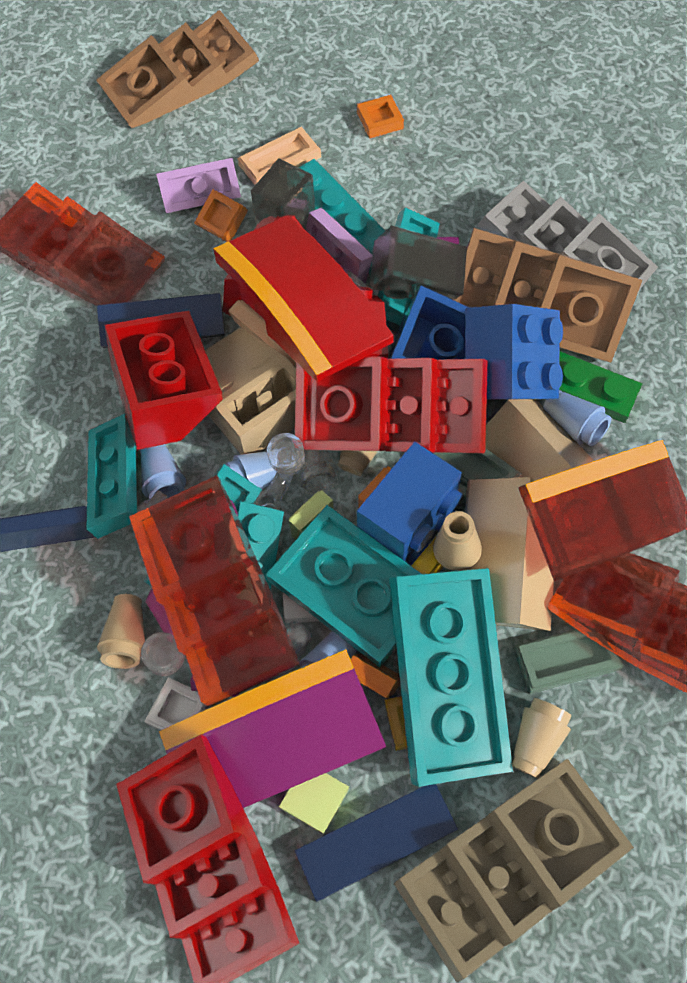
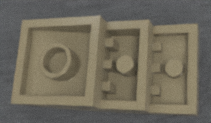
M566 759L450 841L434 855L399 878L394 885L457 983L464 980L505 946L517 940L550 912L561 907L634 847L570 761Z

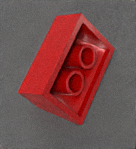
M189 310L105 325L111 367L137 450L181 441L223 400L222 391Z

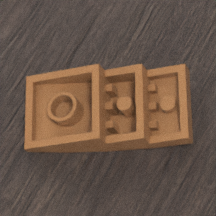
M218 10L194 31L185 22L161 43H158L151 35L96 79V81L130 127L134 128L220 89L260 60L251 46L223 13Z
M473 227L451 299L469 308L517 304L560 310V320L563 325V337L560 342V348L611 363L643 280Z

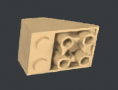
M241 327L205 350L223 400L208 415L240 454L261 452L295 429L296 368L285 356Z

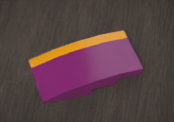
M346 649L159 731L167 754L200 734L206 736L243 808L386 747Z

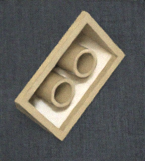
M536 399L508 400L486 425L485 448L521 472L522 477H531L539 480L594 461L543 409V406ZM606 477L560 493L556 543L620 497L624 491L610 477Z
M531 477L467 481L465 513L473 519L475 529L481 541L482 552L476 564L465 570L489 568L495 623L497 626L551 631L552 612L549 608L553 603L559 494L533 503L526 487L527 483L536 481Z

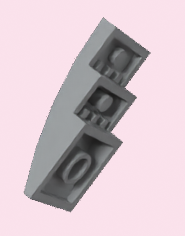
M522 181L504 197L477 225L481 230L641 279L643 281L639 290L658 268L600 213L589 223L562 197H559L550 205L525 181Z

